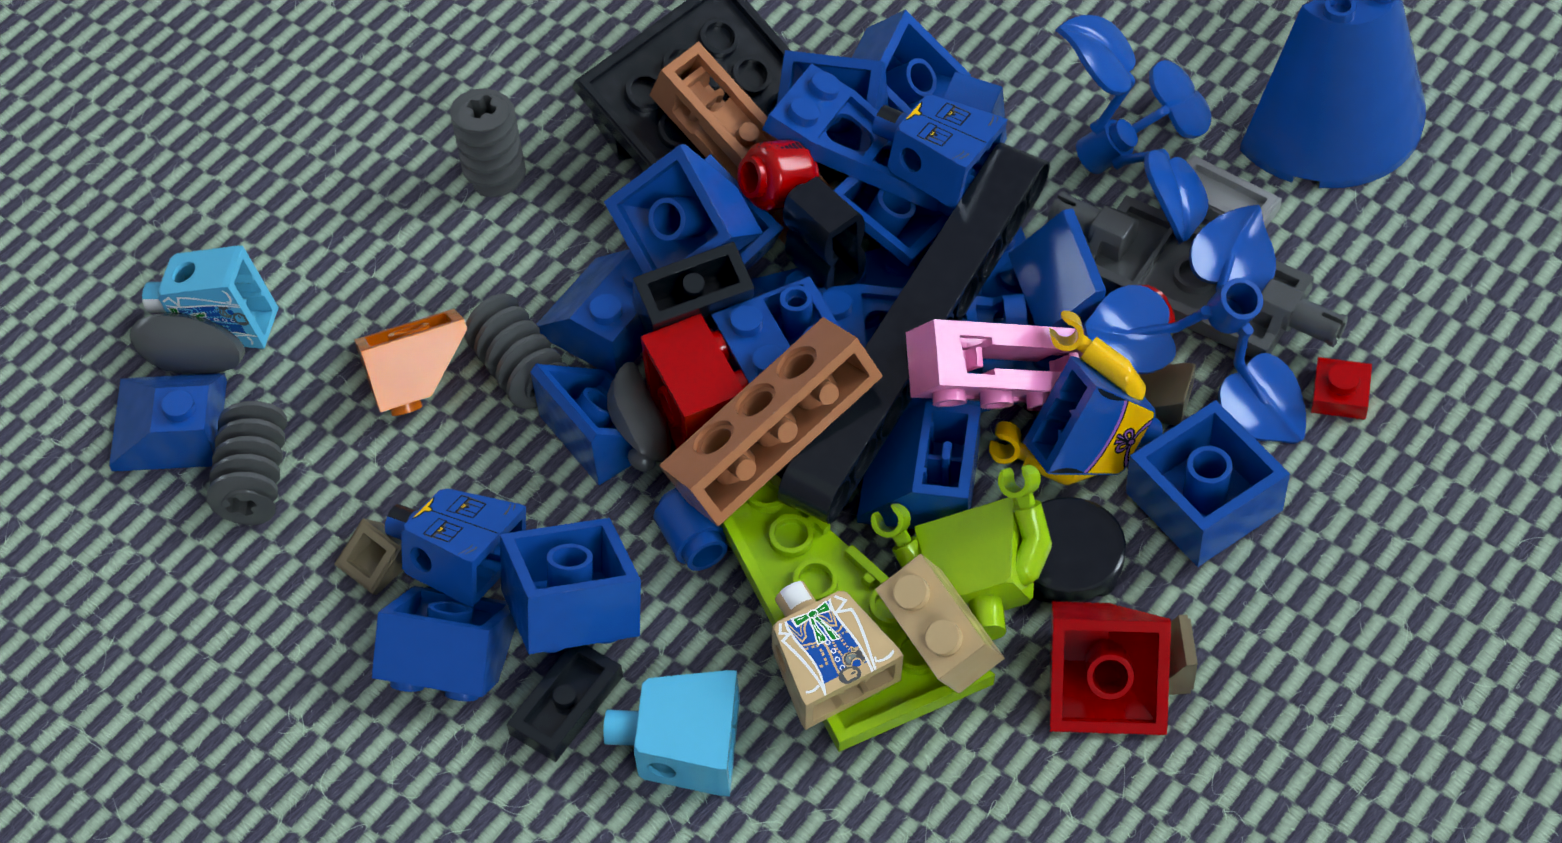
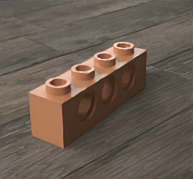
M822 317L659 466L686 502L719 527L879 381L883 375L857 337Z

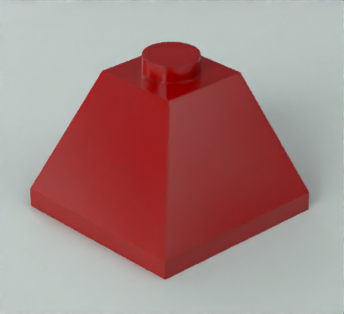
M1052 601L1050 732L1167 735L1171 619L1111 603Z

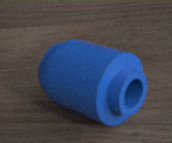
M676 488L668 491L661 497L659 505L654 511L653 518L680 563L687 564L688 568L693 571L704 570L718 563L725 556L728 549L721 525L718 527L687 503Z

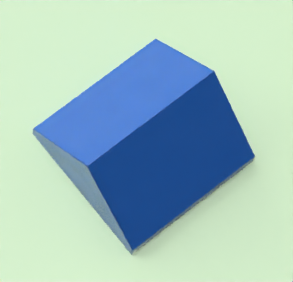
M1073 208L1062 210L1008 253L1035 326L1074 328L1061 318L1062 311L1076 313L1080 317L1083 326L1099 303L1105 299L1106 288Z
M535 364L530 373L539 416L598 485H601L630 467L628 452L632 446L617 430L611 421L607 409V394L613 376L607 370Z

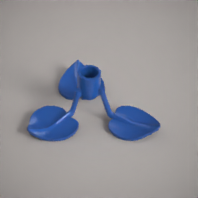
M1081 15L1064 22L1055 31L1070 43L1081 63L1098 86L1105 92L1115 95L1100 118L1090 124L1092 131L1077 141L1076 151L1079 160L1093 174H1101L1112 166L1119 170L1128 164L1144 162L1148 181L1174 232L1178 244L1185 242L1204 220L1208 211V197L1200 178L1187 161L1181 157L1170 159L1165 149L1132 153L1134 146L1138 143L1137 133L1167 114L1174 128L1182 137L1194 139L1205 134L1209 130L1212 119L1207 101L1199 91L1195 90L1191 78L1180 66L1171 61L1163 60L1155 64L1149 71L1151 90L1162 107L1133 125L1124 119L1118 121L1111 119L1135 84V78L1129 72L1136 63L1134 52L1123 33L1112 22L1103 17Z
M1260 205L1237 208L1218 216L1204 226L1192 241L1189 250V262L1193 274L1203 282L1217 284L1216 293L1209 299L1206 306L1201 307L1197 312L1177 322L1168 323L1170 317L1169 308L1165 300L1158 293L1145 286L1127 285L1115 289L1105 296V299L1099 303L1092 315L1084 323V334L1092 341L1096 337L1100 338L1126 357L1138 374L1154 373L1173 361L1176 355V347L1171 333L1180 332L1207 319L1213 328L1222 333L1232 334L1237 332L1239 336L1233 364L1238 373L1231 374L1222 381L1218 391V402L1257 441L1296 444L1304 439L1306 432L1304 399L1298 381L1288 365L1280 358L1269 353L1256 355L1247 365L1244 360L1249 336L1254 332L1249 322L1260 313L1263 307L1261 292L1269 280L1274 278L1276 271L1275 252L1265 228Z

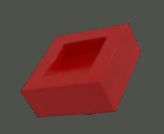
M1318 357L1311 413L1366 420L1372 364Z

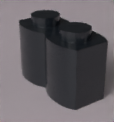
M817 176L807 183L795 186L786 196L783 209V220L789 228L785 243L787 258L806 276H810L813 282L820 288L824 287L827 290L833 286L855 284L862 278L866 265V255L860 247L865 233V222L862 215Z

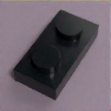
M587 645L567 648L508 721L509 735L557 762L622 679V666Z

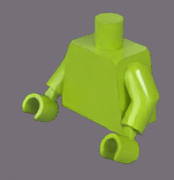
M1029 464L1022 466V475L1025 480L1023 489L1016 485L1013 470L1010 467L1001 470L998 476V485L1001 492L1008 498L915 526L916 536L910 537L907 531L911 516L908 509L901 504H891V508L898 518V525L894 530L885 525L883 517L879 512H875L871 516V525L876 534L886 538L892 537L896 545L892 548V551L901 568L919 554H922L939 567L992 640L1003 637L1007 632L1004 611L1026 605L1033 598L1034 581L1039 579L1052 548V541L1042 503L1040 500H1035L1033 495L1039 488L1041 475L1037 468Z

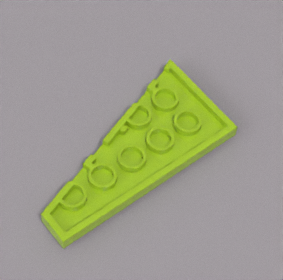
M777 475L773 476L721 524L723 533L772 626L777 621L785 618L775 601L777 594L786 586L794 582L803 581L816 601L837 591L847 592L904 655L901 681L822 721L838 752L994 685L995 674L991 670L961 693H957L939 681L875 590L889 577L853 544L848 546L830 530L831 524H827L779 502L777 496L782 479Z

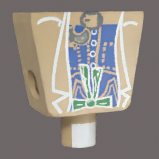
M798 581L786 586L777 594L775 601L785 618L777 621L772 626V650L799 720L805 730L901 681L904 655L847 592L837 591L816 601L803 581Z

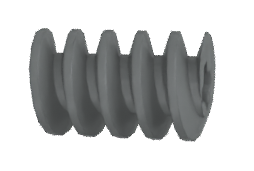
M486 88L472 89L461 94L453 101L450 108V116L463 175L473 184L474 190L480 196L498 197L507 195L521 185L526 174L514 105L506 95L497 90Z
M501 293L492 295L481 302L471 312L466 321L467 331L464 335L466 343L475 351L477 358L486 365L487 371L497 380L499 387L507 393L508 399L518 408H538L530 373L534 365H568L562 362L559 352L551 348L549 339L540 334L538 325L529 320L528 312L519 306L518 300L513 295Z
M244 401L232 404L220 414L218 418V433L215 436V451L212 456L213 467L210 471V486L207 489V503L212 511L220 517L238 524L258 525L271 520L276 513V505L274 503L278 497V486L276 483L280 480V468L278 466L282 463L283 451L281 450L285 444V433L283 431L287 427V416L282 409L261 401Z

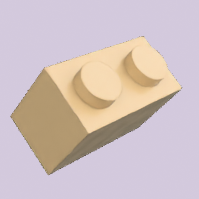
M919 554L875 589L937 679L957 693H961L1005 659L943 571L922 554Z

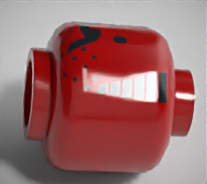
M794 140L759 142L749 149L738 168V183L742 193L748 197L756 208L763 210L784 209L785 198L795 186L807 183L816 176L819 177L818 164L814 161L810 151L801 142Z

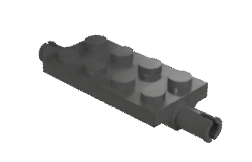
M1061 191L1058 194V199H1055L1048 214V221L1062 210L1074 209L1083 234L1088 237L1089 249L1107 293L1127 285H1149L1155 287L1167 297L1175 314V322L1206 306L1209 299L1216 293L1217 284H1210L1199 280L1193 274L1190 267L1189 250L1195 236L1202 229L1198 226L1188 240L1178 244L1162 210L1127 195L1117 209L1106 205L1099 209L1068 195L1064 191ZM1276 260L1275 276L1269 280L1261 292L1263 307L1260 313L1249 322L1254 332L1249 336L1245 355L1253 358L1261 353L1271 354L1284 332L1290 331L1291 328L1325 342L1330 347H1334L1338 341L1336 338L1340 339L1344 332L1348 316L1338 314L1307 300L1306 298L1312 290L1314 277ZM1208 319L1187 328L1236 350L1239 336L1237 332L1232 334L1222 333L1213 328Z

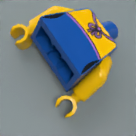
M1062 311L1061 318L1076 330L1072 335L1066 337L1059 335L1055 330L1049 328L1051 341L1059 350L1072 351L1077 349L1083 355L1081 358L1070 356L1023 443L1021 442V431L1017 425L1012 422L1002 421L996 424L995 435L1011 444L1004 445L991 440L989 453L997 463L1008 464L1016 459L1024 461L1023 466L1028 464L1034 466L1039 470L1040 475L1063 485H1071L1096 475H1118L1123 472L1129 463L1130 455L1138 447L1142 448L1162 435L1163 428L1160 420L1156 418L1155 408L1145 397L1146 385L1131 362L1100 338L1096 337L1092 341L1084 335L1081 319L1076 313Z

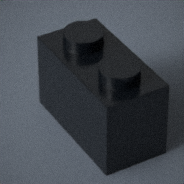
M733 241L633 277L632 303L646 334L700 313L708 327L712 328L711 314L754 298L755 288Z

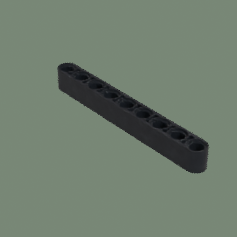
M1001 142L995 146L864 348L883 377L792 459L780 482L777 496L779 502L827 524H831L836 520L912 400L910 395L906 332L933 319L956 321L963 319L1039 198L1048 178L1050 162Z

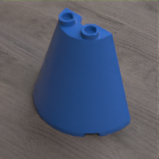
M1313 0L1302 5L1243 137L1240 151L1255 165L1280 179L1291 183L1295 177L1319 181V188L1359 186L1380 179L1400 167L1417 148L1426 119V103L1403 0Z

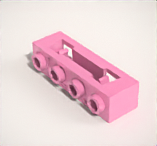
M933 319L906 332L911 398H932L933 405L936 407L959 406L965 404L966 400L980 401V407L983 409H1002L1011 407L1014 403H1026L1028 411L1039 412L1070 356L1081 358L1083 355L1077 349L1072 351L1057 349L1051 341L1049 328L1055 330L1059 335L1066 337L1072 335L1076 329ZM1051 355L1063 356L1049 361L1050 371L994 368L982 374L968 373L977 368H982L983 359L1039 362Z

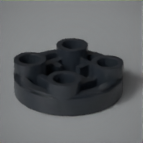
M1059 497L1041 502L1052 541V548L1039 579L1034 581L1033 598L1042 602L1052 600L1075 602L1110 594L1117 585V579L1122 572L1125 561L1126 541L1119 522L1108 510L1086 499Z

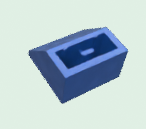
M810 276L711 314L713 331L719 330L727 344L730 355L728 362L732 370H742L748 383H751L822 317L839 326Z
M924 401L905 410L864 474L857 523L871 524L872 514L879 512L886 526L897 527L898 518L891 508V504L894 503L901 504L908 509L911 516L908 527L910 529H915V526L971 509L980 446L981 407L965 404L954 407H936L933 405V401Z

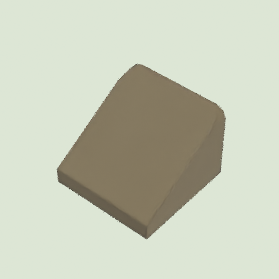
M1169 364L1154 373L1139 375L1146 385L1145 397L1155 408L1156 418L1160 422L1176 426L1183 421L1194 384L1196 364Z
M363 518L334 565L370 593L377 595L403 571L401 540L388 536L385 533V524Z
M1178 615L1171 621L1169 695L1191 694V689H1194L1198 663L1191 618H1188V615Z

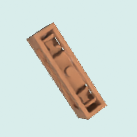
M699 41L660 71L650 97L705 157L711 154L737 181L739 164L749 149L762 141L778 140L762 130L768 117ZM710 77L722 88L714 90L709 85ZM724 91L730 96L726 102L722 99L725 94ZM819 174V178L832 189V187ZM783 209L766 210L783 227L778 238L785 244L789 228L783 220Z

